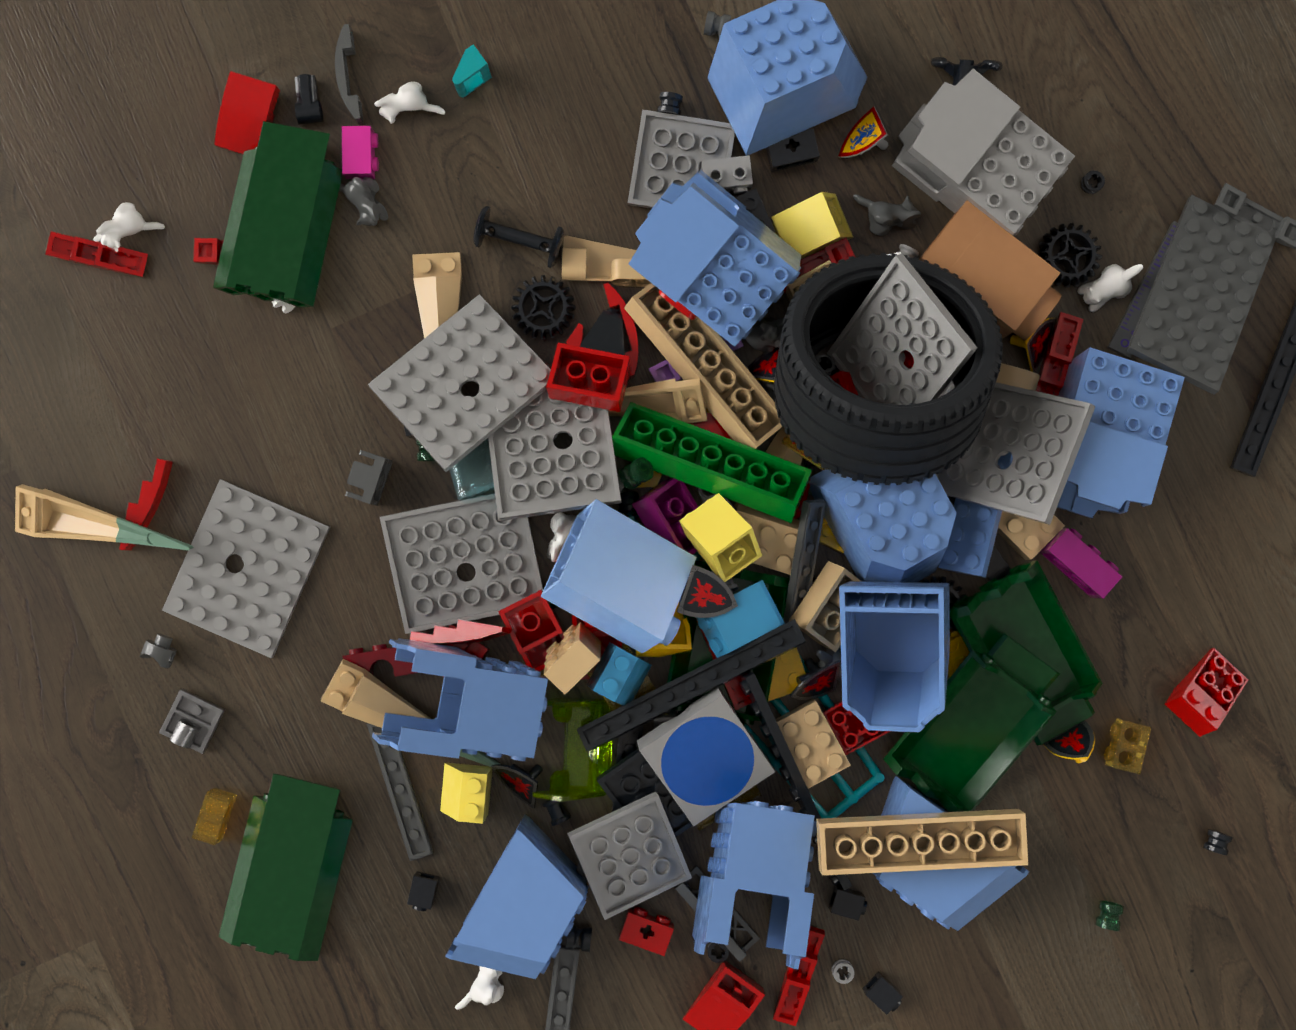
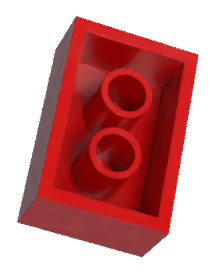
M558 343L546 386L549 398L621 412L631 371L630 356Z

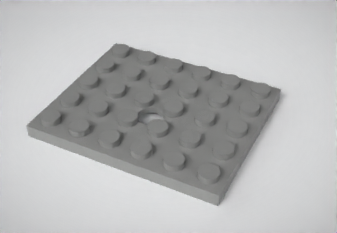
M903 254L895 255L827 354L834 360V364L840 371L850 372L860 397L884 404L910 405L938 398L977 350V346ZM905 350L909 351L914 359L911 369L903 364L905 361Z
M479 294L372 380L368 386L444 471L447 472L547 389L546 386L551 369ZM473 381L479 385V393L476 396L462 395L461 388L466 382Z
M995 383L982 426L973 444L966 451L965 455L959 458L958 462L951 464L947 470L943 469L942 473L936 474L948 496L1050 525L1095 406L1087 402ZM1008 452H1011L1013 456L1011 465L1006 469H1001L998 465L1000 456H1005Z
M546 389L488 437L499 521L585 509L595 499L606 505L621 503L609 414L606 409L550 399ZM568 433L573 439L572 444L566 449L557 448L554 445V439L557 437V434Z
M220 479L191 543L194 548L188 550L162 611L269 658H273L327 537L330 526ZM234 554L241 556L244 562L243 569L238 573L230 572L226 566L227 559Z
M495 493L380 516L405 634L411 633V631L418 632L432 629L435 625L447 626L456 624L458 619L471 621L500 615L498 611L541 589L542 591L544 590L528 517L499 521ZM462 563L473 565L476 571L475 577L470 581L460 579L457 575L459 565Z

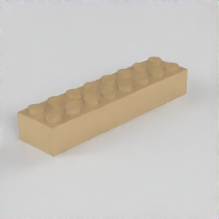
M652 283L630 299L624 309L683 380L700 378L705 407L734 441L756 449L782 428L774 400L717 332L698 317L695 320H691L659 294V289Z
M1020 809L816 819L818 863L821 875L1028 865L1026 813Z

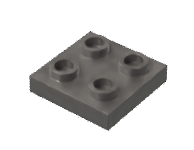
M180 689L159 733L169 737L170 741L178 746L191 748L203 754L226 709L187 690Z

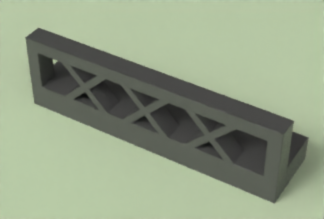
M697 865L690 870L692 877L695 874L700 878L701 875L705 876ZM687 881L676 885L675 889L696 912L698 899L696 893L699 890L691 889L686 883ZM733 907L734 926L730 928V930H733V935L730 933L728 945L725 946L740 962L747 956L746 951L760 937ZM736 930L747 931L752 938L741 946L736 940Z

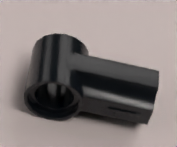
M302 74L294 77L297 97L295 114L298 124L323 122V110L318 99L315 75Z

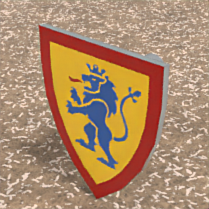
M872 107L864 114L848 133L838 157L850 158L862 155L875 145L881 150H885L888 147V142L884 140L888 134L875 107Z

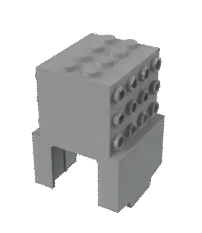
M973 68L955 86L944 82L929 103L921 106L898 136L903 143V147L893 162L892 167L934 201H940L953 213H956L968 200L1015 237L1022 229V224L1027 217H1031L1037 210V204L1051 192L1055 181L1059 180L1068 170L1067 166L1075 155L1019 110L1020 106Z

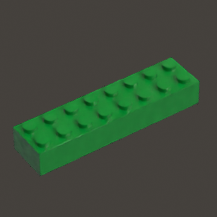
M630 402L612 436L614 455L713 494L719 493L724 498L792 523L812 472L811 469Z

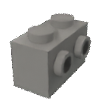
M750 155L702 160L701 170L727 192L733 191L734 194H744L752 189L753 180Z

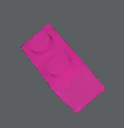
M342 126V174L346 179H353L354 177L362 179L370 177L375 179V171H379L378 157H375V148H378V134L374 133L371 126Z

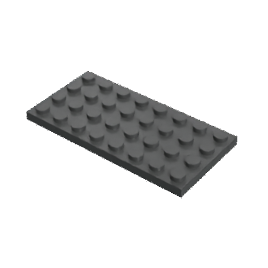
M1191 195L1186 201L1126 352L1164 371L1183 376L1185 381L1213 395L1219 392L1276 241L1275 236L1258 227L1249 226L1246 222H1240L1228 216L1224 211L1218 210L1214 205Z

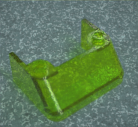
M547 699V706H553L552 711L555 720L565 722L564 769L557 770L552 774L550 790L533 792V797L564 802L605 796L606 793L597 782L596 777L611 767L612 740L587 752L576 729L613 711L611 702L602 699Z

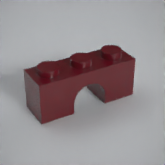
M387 644L372 646V651L366 652L363 651V647L350 649L348 655L342 656L343 659L366 669L373 676L374 665L381 659L391 663L395 677L418 673L411 671L413 663L395 660L397 648H387Z

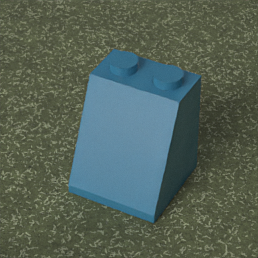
M763 580L733 594L738 606L729 612L709 618L696 617L698 625L703 630L716 658L730 653L785 624Z
M609 642L587 686L613 702L625 705L634 700L652 665Z

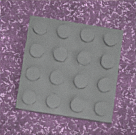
M642 109L628 205L652 209L673 182L683 186L701 169L702 160L730 158L735 132L730 123Z
M653 792L567 833L604 920L692 878L657 792Z

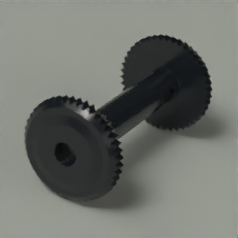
M485 206L482 208L474 230L473 242L476 247L481 246L485 235L550 253L548 267L552 268L555 266L563 245L564 230L562 227L557 228L554 239L491 222L489 221L490 207Z

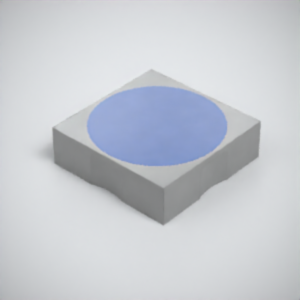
M719 687L690 704L677 717L665 721L637 740L639 751L693 826L775 772L771 762L753 736L743 726L737 713Z

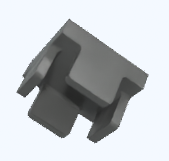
M360 450L359 455L374 459L375 461L372 466L357 461L353 462L347 484L363 489L364 493L361 496L346 491L345 496L378 506L393 461Z

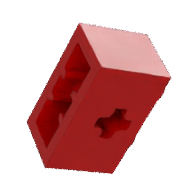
M641 907L629 908L619 933V940L665 956L674 930V923H671V919L663 915H657V917L649 915L648 911ZM650 925L651 931H648L647 934L643 933V928Z

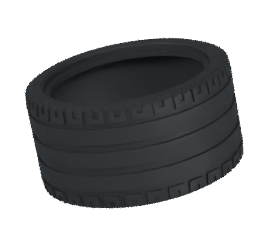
M872 253L869 256L863 254L856 258L852 256L848 260L841 259L838 263H831L828 268L823 267L820 272H815L812 278H808L805 284H802L794 294L782 326L774 380V401L782 427H785V433L790 435V440L797 444L796 447L799 450L804 451L806 457L810 456L814 463L821 464V467L824 469H830L831 473L841 474L843 478L850 477L853 481L861 480L866 484L874 482V485H879V483L901 485L902 482L907 484L912 483L914 480L919 482L925 477H933L935 473L937 475L942 473L943 469L947 470L951 464L958 462L959 458H962L966 451L969 450L980 431L1001 367L1003 343L1000 326L997 325V319L993 316L992 309L988 308L986 300H982V295L976 293L973 286L967 285V281L959 279L957 274L950 273L948 269H942L938 264H930L927 260H918L917 257L909 258L908 255L904 256L977 346V350L952 379L955 388L947 394L931 401L910 405L884 404L855 395L837 384L826 374L815 358L818 352L837 340L897 254L886 255V253H881L880 255H875V253Z

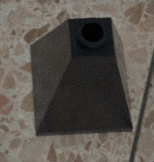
M616 309L603 310L579 347L625 355L622 314Z

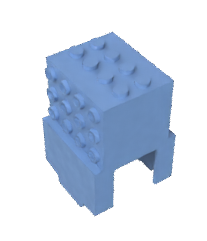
M700 169L683 186L673 182L649 211L647 219L635 232L641 244L629 262L633 269L674 302H680L735 347L741 339L744 340L753 329L752 326L756 321L762 320L768 312V307L780 299L785 287L797 279L801 269V254L746 210V206Z
M1091 347L1073 358L1072 363L1068 367L1063 388L1060 389L1058 396L1091 403L1095 406L1057 508L1093 518L1097 510L1118 514L1128 511L1130 502L1141 503L1143 507L1152 504L1168 446H1165L1185 377Z
M401 638L389 640V644L393 648H397L395 660L413 663L412 672L444 676L436 718L428 719L385 713L382 732H373L372 737L378 744L391 746L398 751L458 759L461 749L466 754L477 755L478 751L487 753V756L501 758L502 754L511 756V759L525 761L526 757L534 758L537 738L541 736L543 724L540 722L542 712H545L547 707L545 693L548 678L541 676V671H537L535 668L517 661L509 660V663L505 664L506 662L491 657H486L484 661L482 658H478L476 655H471L454 646Z
M759 801L742 802V804L728 803L716 811L715 823H718L717 833H713L711 847L715 849L713 857H710L708 862V872H711V876L701 875L692 933L695 940L694 952L704 955L705 946L709 942L728 945L735 893L738 889L772 895L766 947L783 950V954L787 955L786 966L799 969L800 959L806 957L814 899L813 893L804 891L805 887H808L810 883V872H807L808 862L812 861L814 854L811 839L812 836L815 837L817 831L816 821H814L815 815L793 812V807L774 805L769 807V803Z

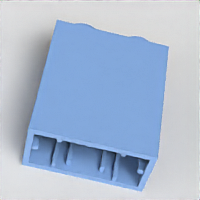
M595 499L576 516L540 597L638 652L644 653L659 643L665 646L669 645L676 636L681 621L673 615L678 603H681L697 557Z

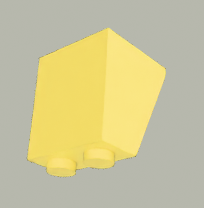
M820 192L771 217L774 222L772 225L776 231L775 233L799 252L801 259L823 250L824 247L846 237L847 240L853 238L837 196L833 193Z
M719 493L679 520L686 537L711 570L724 582L762 556L752 527Z
M445 763L440 811L458 822L483 824L489 812L492 767Z

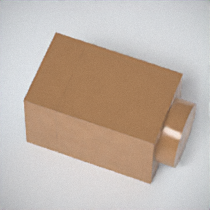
M968 200L952 216L919 259L921 261L927 260L933 265L938 264L940 268H946L950 273L957 274L959 279L967 281V285L973 286L975 292L982 295V300H986L988 308L992 309L993 316L997 319V325L1000 326L1002 339L1011 333H1015L1022 340H1027L1048 317L1062 297V294L1051 287L1060 272Z

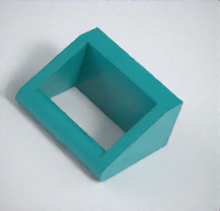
M474 44L465 50L452 78L456 91L462 98L492 78L488 63Z

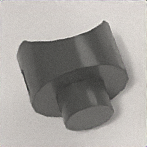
M157 633L155 641H145L139 657H153L160 667L170 668L177 650L170 646L173 640L171 637Z

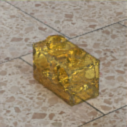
M1116 718V722L1112 724L1110 729L1111 743L1110 746H1107L1104 754L1106 765L1140 774L1151 727ZM1128 728H1132L1133 736L1126 740L1124 733ZM1126 751L1127 760L1120 763L1119 755L1121 752Z
M217 788L207 791L192 838L212 845L222 841L237 795Z

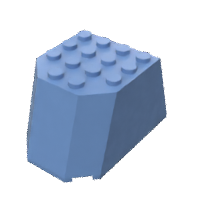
M776 0L724 23L709 70L708 81L746 156L856 108L863 86L867 81V75L849 41L825 3L816 0Z
M828 468L810 477L809 489L812 492V496L814 499L821 498L826 501L824 518L860 581L919 582L936 571L948 547L956 517V511L936 474H933L931 478L925 477L919 482L917 480L909 484L902 482L901 485H896L895 483L885 485V483L874 485V482L866 484L861 480L853 481L850 477L843 478L839 473H831V470Z
M849 581L840 585L842 706L847 711L850 710L861 720L867 730L920 732L929 721L945 710L950 655L949 583Z
M895 776L881 816L943 813L947 811ZM1002 866L872 874L889 891L892 892L895 889L896 893L907 904L913 906L915 903L916 907L921 910L920 912L933 921L936 918V921L949 930L952 927L958 931L1025 878L1029 871L1023 866Z
M526 814L465 918L464 925L457 937L454 938L445 957L536 979L539 973H545L550 963V958L554 959L561 948L560 944L563 940V935L567 937L574 925L575 914L579 915L586 904L585 900L589 886L586 885V877L577 873V866Z

